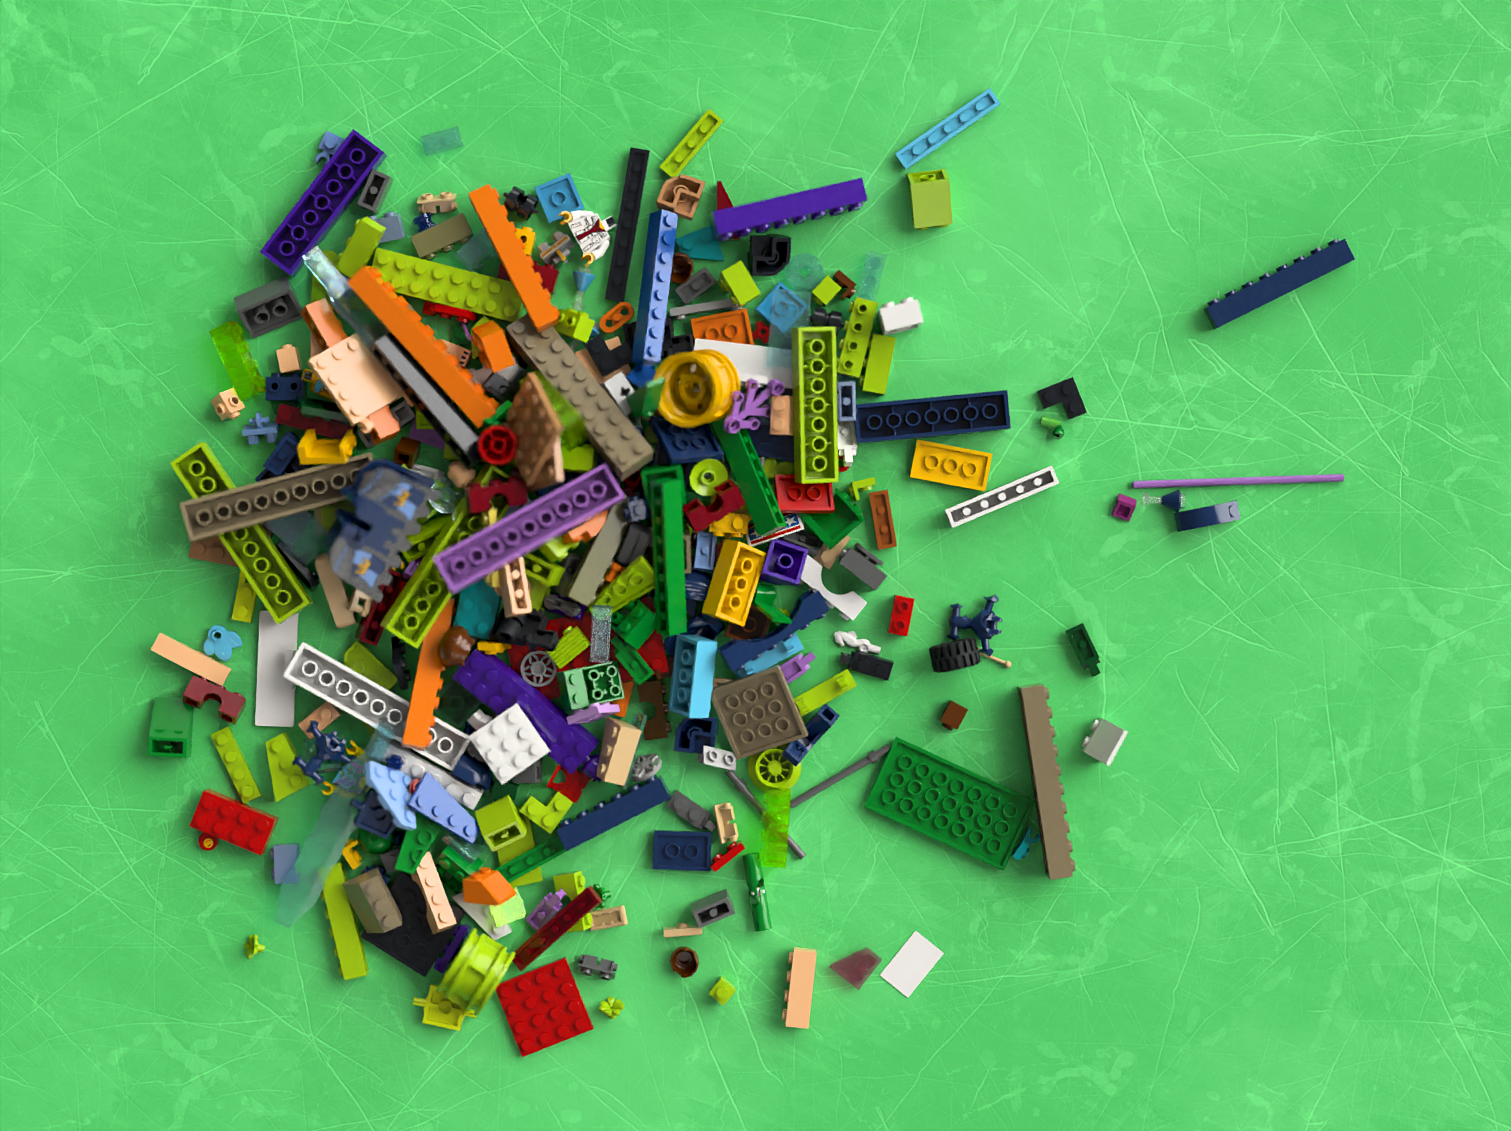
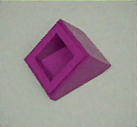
M1119 494L1111 515L1129 522L1136 508L1137 500Z

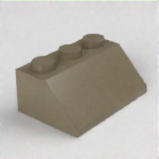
M378 868L342 883L367 933H385L402 925V915Z

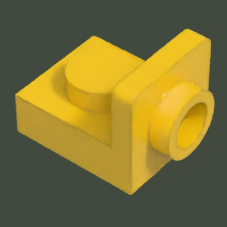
M352 838L343 844L345 848L341 850V853L354 870L362 864L360 861L362 858L357 850L353 851L352 847L359 843V840L354 841Z

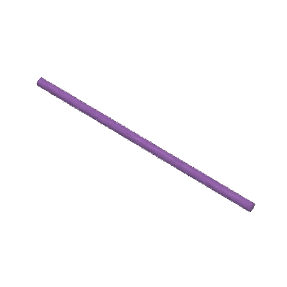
M1344 474L1133 481V489L1343 482Z

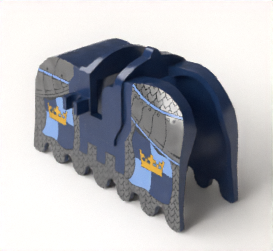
M386 459L371 460L358 470L352 486L343 487L340 491L352 504L357 506L356 514L342 508L335 511L337 520L326 536L325 546L332 569L339 578L361 590L376 602L381 601L383 594L378 589L379 584H390L392 576L387 572L388 568H398L402 563L401 558L397 556V552L400 550L408 551L411 548V543L406 536L408 534L415 535L420 532L421 528L416 519L418 517L426 518L430 515V509L425 505L426 501H436L441 495L439 491L431 489L435 483L434 479L415 473Z

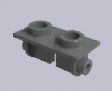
M587 954L580 956L579 962L582 964L578 963L577 970L581 974L588 976L592 974L599 975V978L603 980L615 978L616 973L612 972L617 970L618 964H615V961L602 958L600 965L596 964L598 957Z

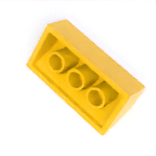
M725 539L701 613L744 627L767 553L742 542Z

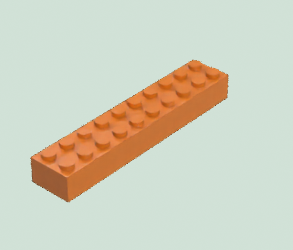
M363 266L347 281L349 286L478 428L482 427L484 419L490 418L497 412L496 409L500 406L498 401L494 397L490 398L485 393L486 390L482 388V384L480 382L477 384L472 379L474 375L467 368H462L459 364L461 362L455 354L451 355L446 350L448 348L441 339L437 340L433 336L435 332L429 325L425 326L420 321L422 319L415 310L411 311L407 307L408 302L402 296L398 297L396 295L394 286L381 278L382 273L376 267Z

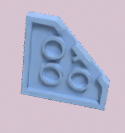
M372 761L365 763L366 782L370 788L374 787L379 795L377 798L384 809H389L394 817L392 821L396 827L409 831L416 829L415 810L407 806L412 797L409 785L413 777Z

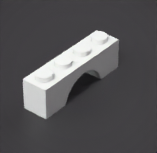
M807 555L799 583L802 585L807 583L810 586L809 590L812 588L819 590L830 608H838L840 610L839 615L848 621L849 618L854 620L867 602L854 591L842 595L829 592L821 581L823 566Z

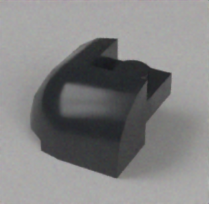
M780 234L750 235V250L747 252V261L751 276L778 275L789 264L791 237Z

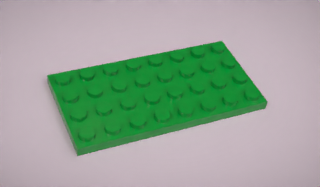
M895 737L864 807L1004 871L1036 801L899 737Z

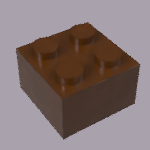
M751 604L744 627L729 623L724 635L739 640L762 637L766 635L771 620Z

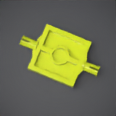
M430 985L429 994L426 999L417 997L413 999V1005L424 1007L422 1023L460 1031L465 1016L477 1018L474 1015L475 1010H465V1008L444 997L445 992L442 990L437 993L438 985Z

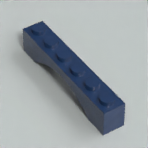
M812 588L797 598L794 608L788 616L792 620L791 624L782 623L774 631L755 639H732L717 648V651L729 670L739 671L745 667V663L760 658L761 653L764 651H770L778 646L777 643L793 637V633L797 630H804L813 620L823 618L830 609L819 590Z

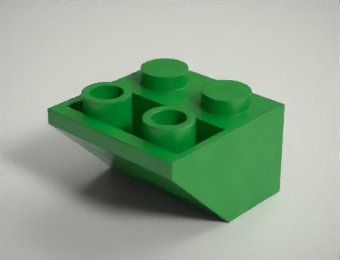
M639 598L634 601L631 600L629 604L612 613L606 620L623 640L637 650L657 628L656 614Z
M456 838L452 840L434 862L440 880L456 894L463 888V879L470 876L471 873H475L484 863Z

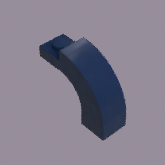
M825 703L805 724L808 736L790 742L782 752V755L796 767L840 715Z

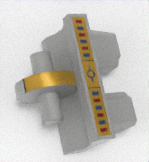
M557 231L552 236L556 243L549 247L546 242H543L538 246L540 257L546 264L553 262L557 264L561 260L566 264L568 260L565 257L571 253L570 249L575 245L567 234L564 235L561 231Z

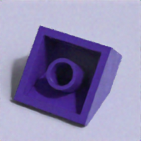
M778 539L771 540L767 546V555L759 580L774 585L798 586L809 550Z

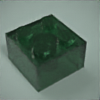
M452 678L436 696L439 697L437 709L434 708V710L457 730H460L483 702Z

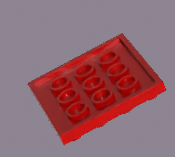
M566 957L503 981L495 989L522 1057L594 1029Z

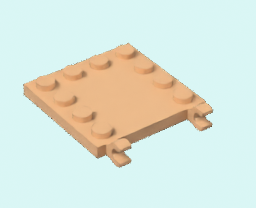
M371 325L307 362L351 425L358 424L364 434L370 432L374 427L367 417L403 396L409 407L414 405L369 351L373 344L380 339Z

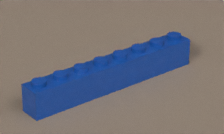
M663 209L650 213L631 361L645 366L660 363L677 229L678 214Z

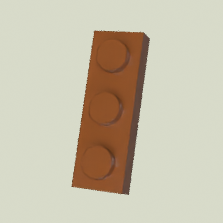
M888 490L868 493L878 550L897 547Z

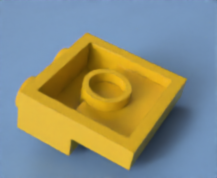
M716 494L711 496V505L716 500ZM746 504L737 511L727 514L720 521L709 525V532H713V536H724V533H732V537H744V534H748L749 514Z

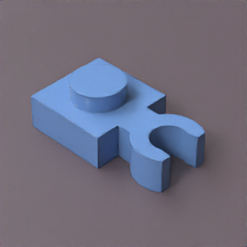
M326 131L318 147L323 151L316 156L315 161L319 163L321 158H326V165L331 159V155L335 154L345 139Z

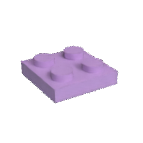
M610 702L603 704L594 703L588 706L589 709L573 711L574 715L566 718L568 725L592 723L620 712L618 704L611 705Z

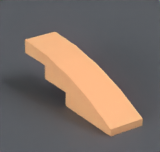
M159 633L151 648L157 654L222 686L232 670L204 653L196 651L163 633Z

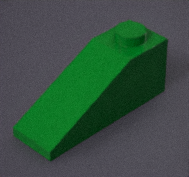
M664 377L646 383L626 397L635 419L641 416L643 419L654 415L653 411L659 408L665 382Z

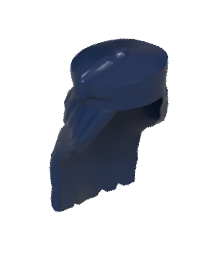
M691 570V573H685L686 600H706L712 581L709 573L698 570ZM655 588L651 590L650 597L655 598Z
M701 610L698 616L691 618L687 622V632L680 633L681 635H698L714 641L725 628V625L721 620L701 613ZM677 634L668 636L664 640L665 651L673 658Z

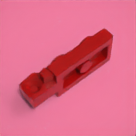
M426 301L422 313L432 317L437 314L442 318L450 320L451 317H456L457 321L468 323L469 320L476 322L477 314L470 310Z

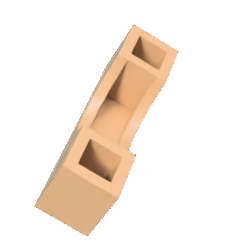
M429 851L426 852L414 874H411V877L423 892L427 906L426 917L432 933L436 934L452 928L456 924V920Z

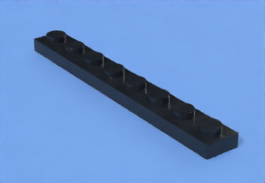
M632 147L630 149L605 300L624 302L650 154L649 150Z

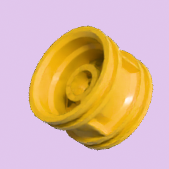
M699 349L672 355L660 364L653 379L654 381L664 377L665 380L658 410L666 420L681 427H694L725 418L732 410L733 401L731 400V394L734 391L740 392V378L734 364L726 355L713 349Z

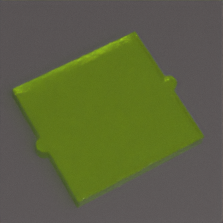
M517 886L513 887L516 895L500 906L488 905L489 914L492 915L496 928L527 916L523 905L524 900L521 899Z

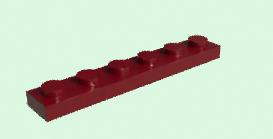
M591 886L582 891L515 951L516 954L512 961L520 972L525 970L602 902V899Z

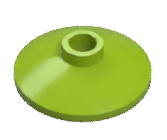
M705 459L698 462L692 468L689 477L690 485L696 493L703 496H712L716 494L714 487L726 481L728 474L724 465L718 460ZM709 472V477L705 478L704 475Z

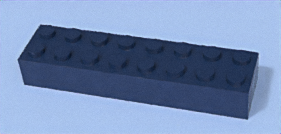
M1007 390L856 404V421H854L857 444L1009 430L1011 429L1008 393Z

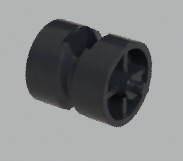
M514 186L508 194L504 193L503 196L506 197L504 202L506 210L512 213L516 211L517 216L526 221L533 213H538L536 210L538 198L531 194L525 195V191L517 186Z
M817 307L815 308L814 316L812 315V317L807 319L811 321L812 327H835L836 337L841 327L844 328L845 325L841 321L842 312L831 311L827 313L826 309Z

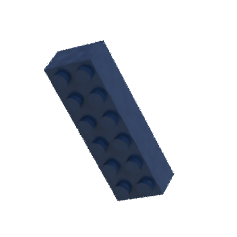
M655 774L645 780L646 783L642 785L636 783L627 789L628 792L623 794L621 791L611 796V801L606 803L603 800L595 804L593 810L588 811V809H585L576 815L577 818L573 820L568 818L560 822L556 831L566 851L669 800L671 793L662 776L657 777Z

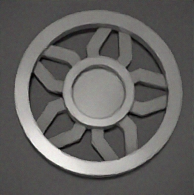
M533 651L527 654L521 663L523 679L535 687L549 684L557 673L556 663L545 651ZM535 654H543L545 656L539 661ZM531 656H533L536 659V662L532 661ZM548 657L549 660H548V662L545 664V663L543 662V660ZM529 658L531 666L524 668L525 662ZM551 661L553 664V670L550 667H546L550 664ZM529 668L531 669V673L524 672ZM549 670L552 675L546 674V671ZM526 675H528V676L534 675V676H533V681H534V682L530 681V680L526 677ZM543 675L550 678L545 683H542ZM537 676H540L539 683H537Z
M656 753L640 755L631 764L628 776L634 782L645 781L659 771L662 761Z

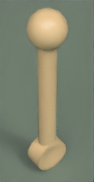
M979 653V655L1003 664L1006 668H1010L1012 665L1010 661H1003L992 655L989 657L984 653Z

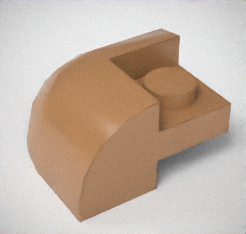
M682 174L666 180L656 202L658 209L676 213L678 217L692 221L696 208L699 205L705 182Z

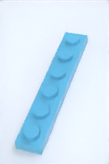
M989 88L895 153V156L904 169L907 170L991 112L1001 103Z

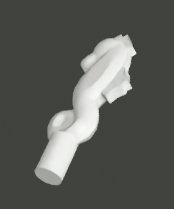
M839 630L834 634L835 641L841 647L844 646L843 641H845L851 647H858V650L861 652L880 653L881 647L870 644L867 639H857L854 631L841 632Z

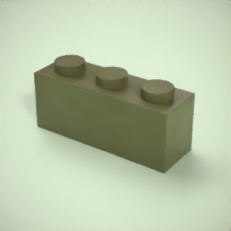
M461 213L410 238L420 259L429 261L437 257L436 254L441 251L446 253L453 250V246L458 243L463 245L470 242L474 234L465 215Z

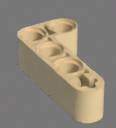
M327 552L317 554L315 558L316 569L337 628L341 629L357 624L355 611L353 613L347 611L350 597L344 580L339 578L332 569Z

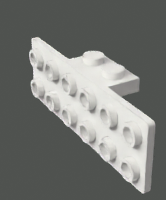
M695 339L694 350L713 349L726 355L732 361L740 378V386H744V383L750 378L758 382V388H763V385L767 386L771 379H779L785 384V388L793 389L792 350Z
M260 611L255 725L294 726L295 691L298 684L283 675L297 652L299 613L282 624H277L269 611Z

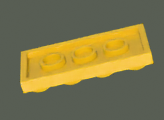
M917 439L910 477L985 492L992 454Z

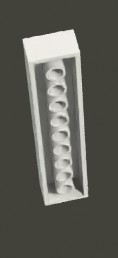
M302 642L283 676L402 743L410 702ZM435 718L434 727H430L429 734L432 735L430 746H426L424 751L413 750L453 771L471 740L468 735Z

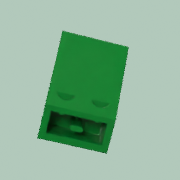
M617 660L556 673L563 710H573L587 707L594 703L600 704L625 698Z
M155 697L148 738V756L188 758L191 756L194 707L184 703L183 698Z

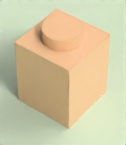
M287 344L281 346L280 350H276L280 373L288 374L303 371L297 347Z

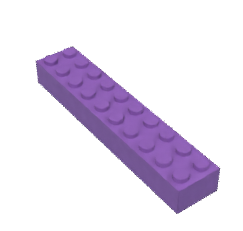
M605 463L433 557V562L450 592L454 595L624 501L625 496Z

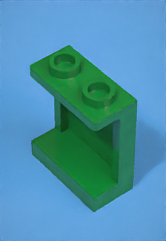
M837 488L834 490L836 494L833 496L835 507L833 513H814L811 516L807 513L802 517L804 522L829 550L865 520L861 515L863 511L856 503L852 505L849 502L851 499L844 490L840 492Z

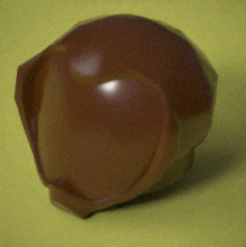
M457 625L446 632L439 642L438 655L441 663L446 667H453L455 665L464 667L465 664L463 662L471 651V644H475V638L470 637L464 627Z

